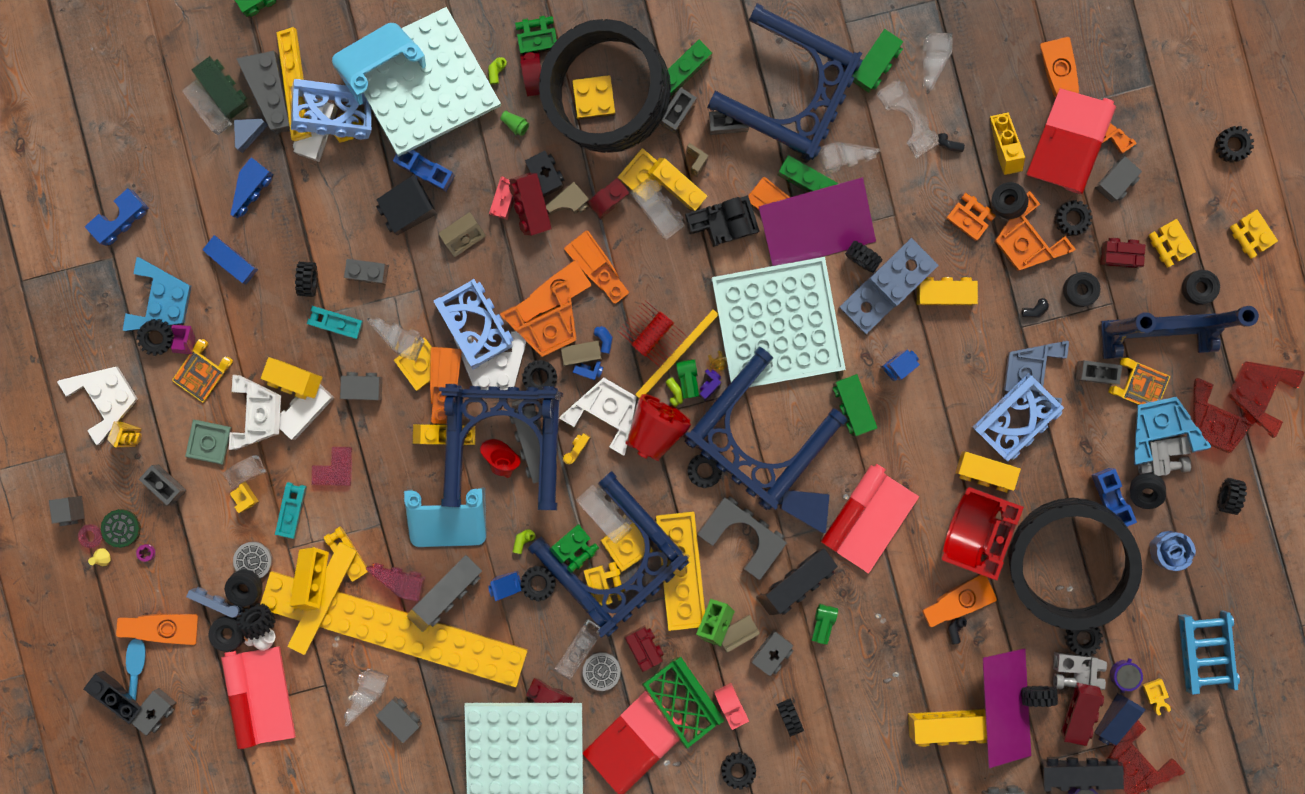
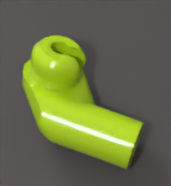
M496 58L489 65L490 85L499 84L498 74L507 65L505 58Z
M670 378L665 384L674 395V397L670 398L673 407H677L683 403L682 390L674 378Z
M528 529L517 534L512 552L522 554L524 544L533 541L536 536L535 533Z

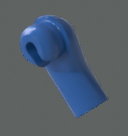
M596 327L594 335L602 341L601 352L610 354L612 335L605 327Z

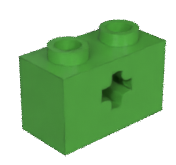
M710 599L696 635L705 642L721 647L735 611L726 603Z

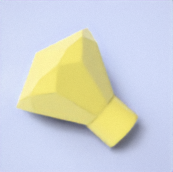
M101 548L95 551L93 557L89 558L88 562L90 565L107 566L111 558L109 552Z

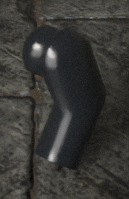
M945 133L938 134V140L936 141L939 146L950 151H964V143L949 141L948 135Z
M1039 299L1034 308H1022V317H1041L1049 308L1047 299Z
M964 617L953 619L948 626L951 644L961 643L959 631L967 625V620Z

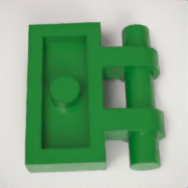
M539 16V19L528 20L527 18L515 23L516 30L524 29V33L517 34L520 54L551 49L557 41L555 28L547 29V25L554 24L553 16ZM541 26V30L530 32V28Z
M578 524L550 548V551L561 564L568 560L571 564L567 566V569L572 573L576 569L579 570L587 559L595 556V552L599 550V547L595 543L590 547L587 546L586 542L591 538ZM580 549L582 554L576 557L574 553Z

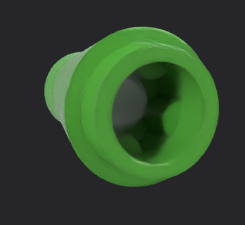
M507 110L500 117V120L515 135L523 136L529 128L527 119L512 114Z

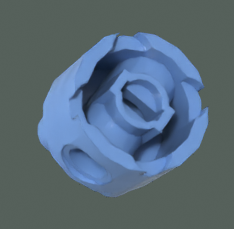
M1173 531L1159 533L1149 544L1153 561L1159 567L1173 571L1184 570L1190 566L1196 552L1194 543L1188 536Z

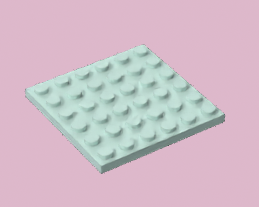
M447 7L402 28L425 55V68H422L418 61H409L401 53L364 75L368 81V88L363 94L398 157L501 106L499 99Z
M825 257L712 277L730 382L734 380L754 356V351L758 346L770 353L774 359L764 368L750 387L846 370Z
M465 703L467 794H583L582 703Z

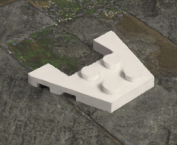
M517 331L511 332L514 340L512 341V352H502L479 365L474 370L471 368L463 352L461 353L473 386H481V390H488L489 386L500 387V390L515 387L526 346L525 339ZM472 336L468 337V343H472ZM477 354L475 356V359L483 356L484 354Z
M118 367L57 381L66 396H71L84 387L101 413L104 420L87 430L96 445H100L108 433H110L113 422L123 418L138 400Z
M233 375L232 392L247 393L245 433L230 432L229 450H237L278 435L280 424L281 395L240 375Z
M603 378L563 413L559 419L575 427L583 411H588L619 429L609 447L625 455L627 448L625 442L632 424L637 396Z

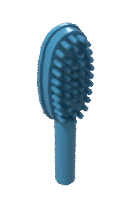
M140 639L131 640L126 652V669L130 674L129 694L135 701L138 675L143 670L146 658L145 643Z

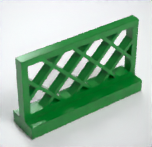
M682 657L674 658L668 665L642 684L686 749L716 725H720L725 721ZM670 668L675 673L674 681L665 680L666 671ZM653 681L661 682L660 692H653L649 684ZM664 683L674 684L672 695L663 694ZM677 685L684 686L686 689L685 697L676 696ZM663 696L672 698L670 709L663 707ZM675 699L685 700L683 711L674 710ZM688 701L695 702L697 705L696 713L687 712ZM674 712L683 714L681 725L674 723ZM686 715L696 716L694 727L685 726ZM699 717L706 718L710 725L705 729L698 728ZM685 728L694 730L693 738L688 742L684 737Z

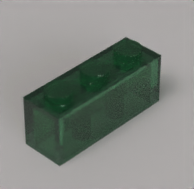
M209 56L191 70L225 116L232 119L249 106L245 101L248 98L241 89L237 91L234 87L236 82L229 74L226 76L223 72L225 67L218 59L214 60Z

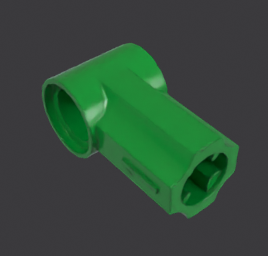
M695 359L676 362L683 399L699 396Z
M819 603L815 615L816 623L811 638L812 641L828 645L832 626L835 625L838 608Z

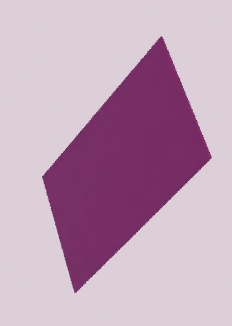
M863 177L759 206L772 266L820 258L848 250L853 241H858L863 245L876 242Z
M1026 649L983 657L989 768L1032 756L1029 706L1022 704V688L1028 686Z

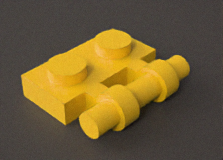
M1258 209L1239 220L1243 226L1242 228H1239L1237 223L1230 226L1233 232L1232 236L1239 241L1243 247L1242 251L1244 254L1247 253L1250 259L1257 256L1254 251L1255 247L1259 252H1263L1278 242ZM1245 233L1248 234L1252 242H1248L1247 238L1244 235Z
M1178 219L1158 229L1162 236L1158 237L1155 231L1148 235L1151 239L1152 247H1155L1160 255V261L1164 262L1167 268L1174 265L1171 260L1172 256L1178 262L1196 252ZM1164 241L1166 242V244L1168 245V247H1169V249H1170V251H1168V252L1166 251L1165 247H1164L1163 244H1162V242H1164Z
M585 433L582 436L577 435L572 442L574 448L571 453H566L563 456V461L566 464L574 463L591 437Z
M616 562L608 563L610 569L608 572L604 571L603 565L584 570L587 585L597 589H609L607 578L612 577L615 587L622 585L619 576L621 574L620 569H617ZM591 593L602 606L604 595ZM609 594L607 604L613 603L611 595L614 594ZM617 594L618 601L622 600L621 596Z

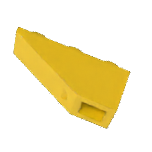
M1009 112L990 116L997 155L1004 175L1023 171L1025 155Z
M114 421L107 440L114 447H135L136 444H139L142 437L140 433L141 428L121 421Z
M413 424V444H446V425ZM475 426L468 432L463 445H475Z

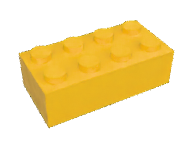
M985 709L908 713L909 737L918 746L926 747L930 746V743L944 746L949 745V742L968 744L969 741L987 743Z

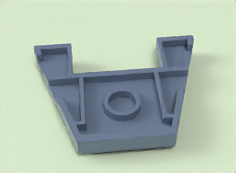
M1069 341L1008 352L1004 391L1009 392L1028 373L1043 386L1047 356L1066 359ZM1033 384L1030 390L1034 398L1042 396V392ZM1054 397L1060 404L1062 403V398ZM1041 400L1036 403V406H1046L1042 408L1046 411H1049L1051 408V404L1047 400Z

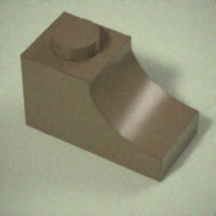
M573 182L546 205V209L550 215L560 210H571L575 214L578 211L582 213L589 207V199Z

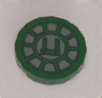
M118 509L111 511L104 517L100 530L106 543L113 547L122 548L133 544L140 535L141 525L134 513L129 510Z

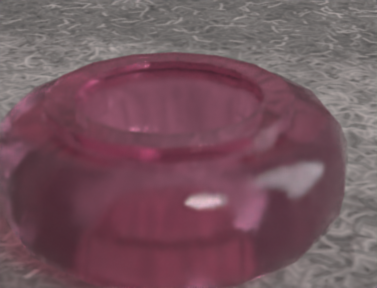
M85 525L78 533V541L86 548H94L102 540L101 530L96 525ZM87 531L94 533L95 537L92 542L86 539Z

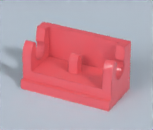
M503 176L500 178L489 214L508 220L514 196L509 190V179Z

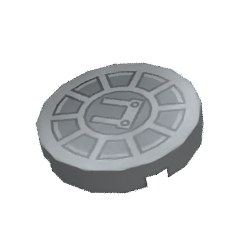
M248 542L236 550L233 557V566L236 571L242 569L250 570L256 573L259 578H262L272 567V554L262 543Z
M598 652L586 659L583 666V677L589 687L597 691H605L614 687L620 678L621 668L618 660L613 655L607 652Z

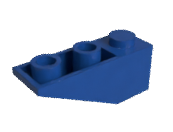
M252 157L239 171L230 214L237 219L246 214L248 205L258 199L260 196L259 192L263 187H267L271 183V177L274 175Z
M514 571L496 576L488 586L490 596L494 597L495 601L522 591L519 572Z

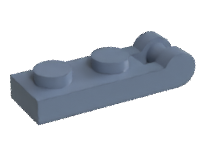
M200 587L189 590L186 596L232 618L243 612V607L224 602L225 599L221 596L214 595L213 597L207 594V590Z

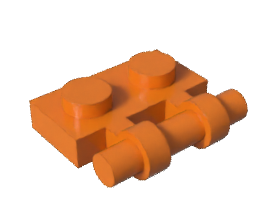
M965 192L961 199L966 202V205L963 206L958 202L946 219L977 241L989 226L983 221L985 217L992 221L996 215L991 212L989 207L981 205L976 197H971ZM971 207L980 213L978 217L969 211Z

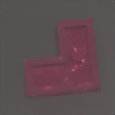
M332 447L331 466L312 465V485L351 486L352 447Z

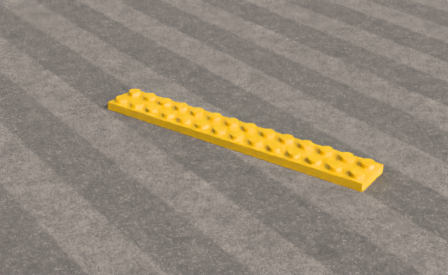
M271 571L261 604L267 605L272 613L300 621L305 611L289 606L294 578ZM337 591L320 625L321 628L513 687H517L528 651L518 646L437 622L434 627L429 625L422 632L407 617V612Z

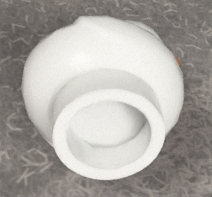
M270 629L269 633L265 632V636L262 637L260 635L259 639L254 637L253 640H250L244 636L243 641L247 646L254 645L257 649L265 651L272 646L276 636L274 631Z

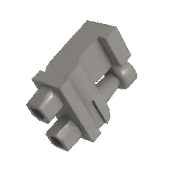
M1181 436L1148 442L1153 461L1138 465L1139 474L1152 473L1161 476L1178 469L1181 472H1190L1191 462L1189 457H1181L1179 461H1170L1169 457L1172 455L1191 454L1188 437Z
M1054 652L1053 669L1058 672L1074 673V678H1064L1063 674L1055 673L1053 687L1057 689H1063L1064 686L1075 688L1077 682L1098 686L1100 690H1105V679L1097 678V671L1106 672V661L1094 656Z

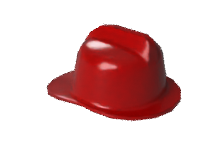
M497 439L486 440L480 447V452L489 463L490 470L498 476L510 478L514 469L519 467L521 463L520 457L503 441Z

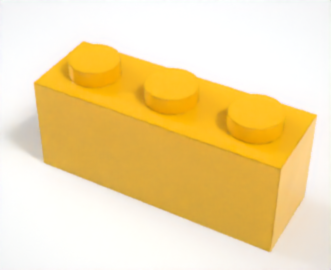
M659 158L647 172L690 210L696 211L707 197L703 191L665 158Z
M926 277L917 286V305L978 304V281H972L971 277L960 278V281H953L952 277H942L941 281H934V277Z
M268 357L261 379L268 381V386L277 389L280 386L282 387L281 391L289 394L295 392L296 397L306 400L307 397L315 399L322 376Z
M962 451L955 473L960 474V479L970 482L971 479L979 480V485L989 487L992 484L997 486L996 490L1007 493L1008 490H1015L1021 469Z
M315 547L299 550L289 606L304 611L320 609L329 552Z

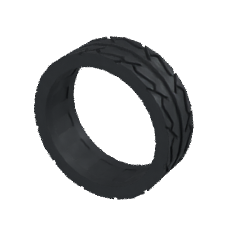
M610 19L584 22L560 36L551 47L550 52L548 51L542 64L539 78L540 99L543 109L553 126L579 146L601 153L622 152L635 147L650 137L662 121L668 109L671 95L670 75L664 59L655 46L633 26L622 21ZM613 41L635 46L643 52L650 70L649 93L642 109L625 126L614 131L588 133L576 129L565 114L562 103V86L569 66L582 52L599 43Z
M1064 498L1039 506L1026 516L1017 527L1009 551L1010 574L1019 599L1041 621L1062 629L1074 631L1087 630L1109 623L1124 612L1132 603L1140 586L1143 570L1142 560L1134 536L1118 515L1106 506L1091 500ZM1076 516L1091 518L1112 529L1122 541L1125 553V567L1121 580L1107 598L1086 608L1067 609L1047 603L1033 592L1024 578L1023 559L1027 546L1041 528L1053 521Z

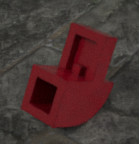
M539 51L521 54L520 62L527 97L539 95V78L541 73Z
M616 178L604 189L597 192L589 200L588 205L601 220L615 208L617 203L630 193L620 180Z
M537 678L533 679L526 696L534 700V703H572L574 699L563 690L552 688Z

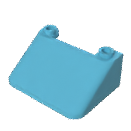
M388 23L337 52L332 58L334 68L359 105L363 104L361 94L368 88V81L364 75L395 56L403 53L409 61H418L422 68L426 67L425 55L419 46L396 23Z
M485 488L470 490L466 495V505H461V507L422 506V499L418 492L413 490L404 491L409 538L414 546L480 545L486 540Z

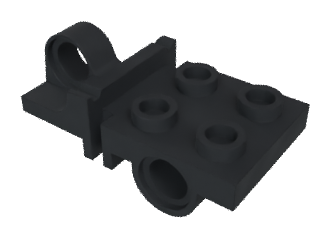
M748 195L741 198H732L720 204H714L712 207L708 206L685 214L689 234H695L707 229L713 247L760 232Z

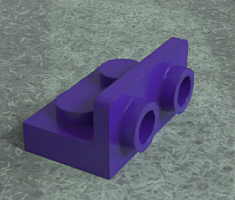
M708 369L705 371V375L711 382L707 380L700 387V396L705 401L721 385V376L716 371L712 370L710 372Z

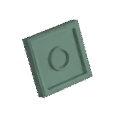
M193 419L185 457L224 465L232 427Z

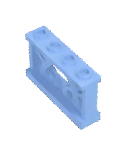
M294 79L291 88V130L301 133L314 132L319 135L331 134L337 137H355L359 140L369 138L372 131L371 107L363 93L361 96L364 104V113L357 110L359 104L346 85ZM298 96H302L306 104L298 106ZM317 99H322V100H323V101H321V102H319V103H314V102H318ZM328 100H333L345 113L331 120L318 108L324 106ZM303 109H309L304 117L310 116L311 119L300 118L299 112ZM353 115L359 116L363 120L364 124H352V122L354 121L359 123L358 119Z
M475 279L434 300L437 309L473 370L512 348L511 342L514 341L510 332H505L502 328L504 322L500 315L495 316L492 311L495 307L490 298L486 299L484 297L485 289L480 282L476 283ZM472 291L477 295L475 301H471L469 296L467 299L468 304L463 303V296L466 292ZM459 296L460 304L445 307L444 304ZM481 301L483 302L487 310L478 307L481 304ZM459 312H462L463 319L459 322L456 321L455 316H460ZM466 312H472L485 317V325L481 337L472 331L460 333L459 330L465 325L467 320ZM492 320L498 329H491ZM495 334L502 338V342L498 347H492L486 343L487 339L491 342H497L493 339ZM473 336L478 339V342L474 340L473 343H468L467 339ZM483 346L490 351L484 354L483 356L475 359V356L480 352Z
M1028 373L973 428L1008 462L1010 459L1014 460L1024 446H1029L1034 441L1033 437L1038 432H1044L1048 427V423L1052 419L1056 420L1063 413L1064 407ZM1034 384L1044 395L1034 398L1030 387ZM1019 398H1023V403L1027 400L1028 403L1024 405H1018L1017 400ZM1041 400H1047L1050 402L1051 408L1047 413H1042L1041 409L1046 406H1036V403ZM1010 406L1017 410L1029 407L1030 414L1027 427L1008 428L1010 414L1007 409ZM1000 416L1006 417L1003 427L1001 426L1003 422L998 421ZM987 428L998 433L995 441L984 432ZM1003 434L1006 435V444L1010 439L1014 441L1011 448L1005 449L1001 447L1000 439Z

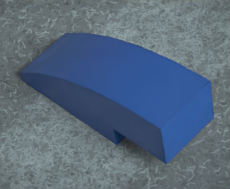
M215 235L203 248L207 255L243 284H247L258 270Z

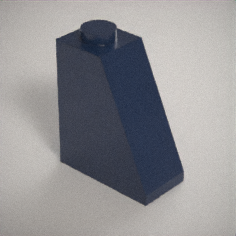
M788 490L778 503L780 508L816 530L826 533L830 495Z
M1117 693L1095 730V733L1099 735L1098 740L1107 745L1110 742L1117 745L1146 709Z

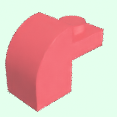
M732 683L714 691L732 730L749 722Z

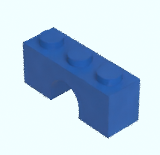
M414 150L399 157L396 154L393 159L396 165L447 192L455 177L452 171L429 161Z
M127 188L114 200L119 207L117 219L109 221L106 216L98 214L84 226L99 244L105 246L113 244L121 232L129 230L132 226L131 223L136 219H141L146 214L145 211L149 207L131 189Z
M907 349L898 352L881 367L892 381H896L897 379L902 380L920 364L917 362L919 360L918 356L912 350L909 352Z
M1107 468L1092 474L1091 476L1103 505L1118 515L1127 527L1137 523L1130 504L1125 502L1121 494L1120 488L1123 486L1116 469Z

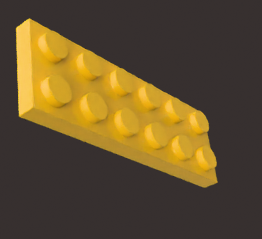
M694 511L656 515L657 524L686 555H690L687 559L690 563L681 571L677 568L673 572L675 576L668 583L663 581L668 631L699 628L705 614ZM667 558V560H668L667 567H668L672 562Z

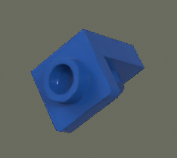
M597 361L594 371H591V366L580 363V366L575 365L573 373L596 380V377L600 378L604 367L600 366V361Z

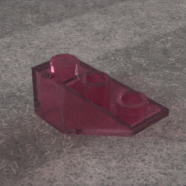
M372 563V565L366 567L369 573L398 597L414 601L421 600L426 577L421 576L420 572L410 571V573L402 572V568L398 567L386 569L383 568V564Z

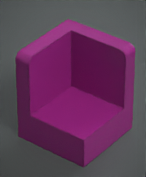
M172 325L171 329L174 334L171 346L172 353L192 354L196 337L191 326Z

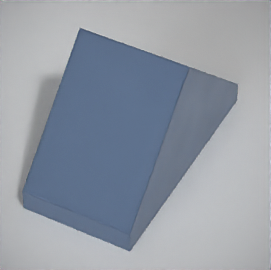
M262 119L234 120L235 147L243 153L265 130L268 124Z

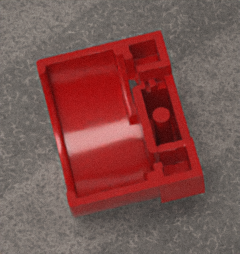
M971 487L966 488L950 522L942 548L941 559L998 580L1006 551L1024 507ZM999 511L1001 512V520L995 518ZM982 554L987 556L983 562H981Z

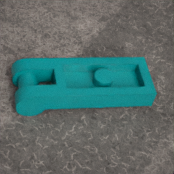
M311 307L310 311H312L310 319L308 318L307 324L355 339L359 338L363 325L362 320L319 307ZM319 314L324 315L322 322L318 321Z
M291 482L286 483L275 535L292 539L296 537L307 486H296ZM291 493H296L297 498H290Z

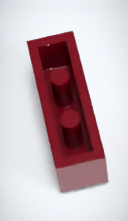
M527 173L509 179V190L514 196V208L519 215V227L523 234L532 236L552 229L537 173Z
M1076 682L1061 729L1064 742L1087 746L1089 739H1092L1094 723L1098 722L1099 708L1104 704V695H1102L1100 687Z

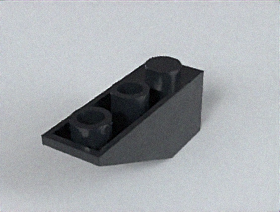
M104 671L95 673L83 689L128 724H131L142 709L121 684Z

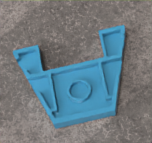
M137 257L133 274L151 277L153 281L146 316L125 314L123 331L138 330L144 323L152 319L156 321L162 319L163 323L165 321L168 322L167 326L184 324L192 286L150 264L146 260Z
M1177 397L1137 406L1134 465L1153 461L1148 442L1187 434L1192 453L1211 448L1210 443L1205 440L1201 434L1202 432L1195 426L1190 418L1191 416Z

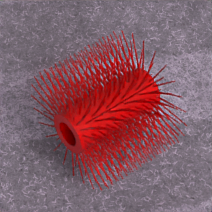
M659 311L645 329L639 333L640 335H635L637 338L634 339V342H631V345L642 355L650 358L648 354L661 341L662 337L667 335L668 330L675 326L674 322Z

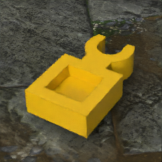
M1159 678L1142 685L1148 703H1155L1154 712L1157 715H1161L1160 707L1162 706L1165 707L1167 712L1171 711L1170 706L1164 701L1169 696L1162 679Z

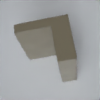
M689 143L686 153L697 159L691 168V174L698 177L706 165L709 155Z
M470 212L439 232L440 237L454 257L486 236Z
M599 341L561 348L564 367L602 360Z
M750 615L729 625L722 642L726 653L760 634Z

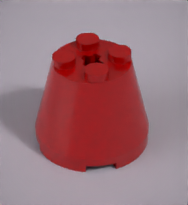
M642 394L637 402L625 443L631 448H636L638 450L637 454L647 459L650 456L652 459L659 461L689 430L691 420L677 408L660 402L659 398Z

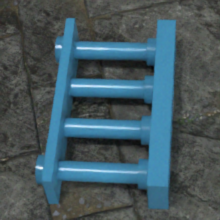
M1220 611L1221 618L1196 621L1192 619V616L1186 614L1178 615L1186 692L1200 694L1202 686L1226 683L1228 688L1238 690L1240 677L1236 670L1232 631L1234 619L1230 612ZM1222 627L1223 637L1199 640L1194 638V630L1196 628ZM1224 646L1223 657L1203 659L1196 657L1198 647ZM1222 664L1226 666L1227 676L1200 678L1198 676V669L1202 666Z

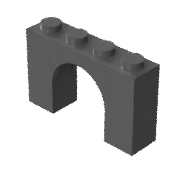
M729 496L728 499L723 497L697 532V535L713 546L728 526L734 523H746L752 526L757 533L758 545L743 568L760 580L787 544L783 540L785 536L777 530L774 533L768 529L770 525L762 519L759 522L753 518L754 513L747 508L740 509L737 506L738 502Z

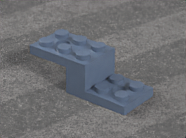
M910 238L839 308L866 335L939 265L913 238ZM908 260H912L916 264V268L913 271H909L906 268ZM863 302H868L871 305L869 313H864L861 310Z

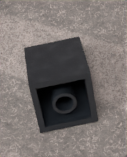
M415 175L376 199L379 204L376 207L380 215H385L387 219L385 224L388 230L396 235L437 215L420 180Z

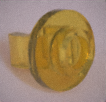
M720 350L717 351L719 357L716 359L708 355L711 370L717 372L724 370L727 366V358L723 357Z

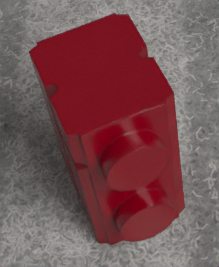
M1109 238L1108 241L1102 243L1100 264L1103 266L1144 267L1146 245L1140 244V240L1130 239L1128 242H1120V238Z
M644 625L625 635L624 638L642 672L663 662L662 656H664L660 645H655L653 641L655 635L651 628L647 629Z

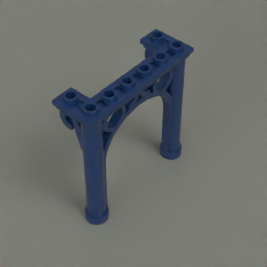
M757 3L748 21L804 48L812 56L818 72V84L815 95L805 110L788 119L770 118L716 90L707 108L712 111L716 110L785 144L788 148L798 153H803L801 158L804 159L803 162L807 163L809 160L817 157L820 152L821 139H826L829 133L827 127L830 122H834L838 114L835 110L838 104L842 105L846 97L843 93L846 87L850 88L854 80L852 74L856 70L858 71L863 61L860 59L862 52L852 53L764 9V6ZM818 54L826 57L829 62L823 65ZM829 66H834L838 70V76L835 81H828L825 78L824 70ZM823 84L828 87L837 84L831 99L827 97L826 87H823ZM824 106L826 109L819 122L818 116L810 111L811 109L815 111L818 107ZM806 116L814 120V126L810 132H805L801 129L800 119ZM795 122L797 133L782 125Z
M1243 306L1238 310L1219 314L1154 317L1151 313L1144 312L1136 317L1101 321L1103 359L1123 358L1124 346L1122 342L1126 338L1197 334L1198 353L1219 352L1221 341L1218 336L1225 328L1252 326L1258 321L1259 314L1256 308Z
M758 346L754 351V356L695 427L683 437L686 439L684 442L692 449L695 447L697 449L700 448L702 450L701 454L706 459L710 460L712 458L717 462L715 466L724 473L725 471L729 472L732 475L731 479L736 484L740 485L742 483L747 487L745 491L752 497L757 496L756 498L760 500L758 504L765 510H776L780 499L839 427L844 426L848 419L841 412L833 408L800 450L791 459L783 463H763L745 454L732 436L730 415L736 402L764 368L774 359L770 353ZM725 415V429H713L716 426V424L721 420V418ZM717 432L726 434L727 445L724 448L717 447L712 441L713 434ZM732 446L733 463L719 452L727 451ZM752 464L756 466L751 471V479L738 469L740 466L747 465L751 467ZM787 466V468L775 481L776 476L773 469L783 468ZM758 469H768L771 476L769 483L762 484L756 479L755 473ZM770 487L767 492L762 489Z
M445 384V387H439L441 395L446 397L444 411L447 416L443 499H441V507H461L463 444L468 432L477 423L489 417L511 416L528 424L539 440L538 510H557L556 479L559 401H561L563 393L559 392L558 388L543 386V390L527 387V391H519V387H508L507 390H500V387L489 386L488 390H481V386H469V389H462V386H457V384ZM483 399H499V402L496 406L490 408V412H487L488 405ZM508 399L524 400L518 406L519 414L515 413L516 409L510 407ZM472 402H479L483 406L481 414L476 417L470 415L467 410L468 405ZM527 404H536L539 412L536 416L529 419L524 415L523 408ZM464 414L471 421L462 430V417ZM542 416L543 432H541L538 426L534 423L537 420L541 419Z
M612 471L598 485L639 528L645 543L642 563L637 572L627 582L610 589L590 587L583 583L574 572H569L567 569L568 565L565 562L561 564L550 551V545L542 536L528 547L530 553L537 556L600 627L598 630L600 632L599 636L601 638L604 635L609 637L619 627L616 624L621 620L625 622L633 615L630 611L635 607L641 608L647 602L645 598L649 594L654 596L661 589L659 585L663 581L668 583L675 576L673 572L677 568L681 571L690 563L687 560L690 555H686L616 479L617 476ZM649 538L662 552L650 553ZM660 556L663 559V566L657 571H651L648 567L649 557ZM667 558L672 562L668 567H667V564H668ZM644 569L649 575H658L646 587H644L642 582L645 575L642 573ZM637 579V585L632 584ZM621 590H636L639 593L626 604V595ZM591 593L604 595L602 606ZM609 594H619L622 598V603L616 609L609 608L607 605ZM609 613H616V615L611 617Z

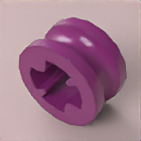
M149 544L141 545L136 550V556L140 561H151L155 557V549ZM149 548L150 556L144 558V554H141V551Z

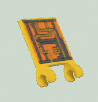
M199 339L193 348L192 354L185 360L172 381L204 403L225 371L231 366L233 360L230 357H224L219 366H217L201 354L208 346V342L204 339Z
M1121 358L1119 364L1132 369L1124 390L1117 386H1110L1108 393L1138 405L1161 400L1170 376L1137 363L1132 359Z

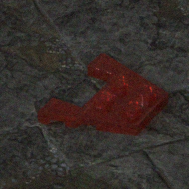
M1246 361L1242 364L1228 396L1245 413H1249L1255 419V422L1268 432L1267 434L1270 437L1275 438L1283 421L1265 413L1279 381L1295 389L1298 388L1305 372Z
M1196 378L1194 380L1193 423L1200 429L1201 434L1212 447L1226 453H1231L1267 407L1253 401H1248L1243 416L1239 417L1209 404L1208 399L1214 384Z
M1138 720L1121 741L1114 746L1108 757L1118 759V762L1123 764V791L1126 794L1143 793L1152 789L1157 784L1170 781L1171 778L1185 773L1172 758L1157 771L1138 751L1132 742L1146 730Z

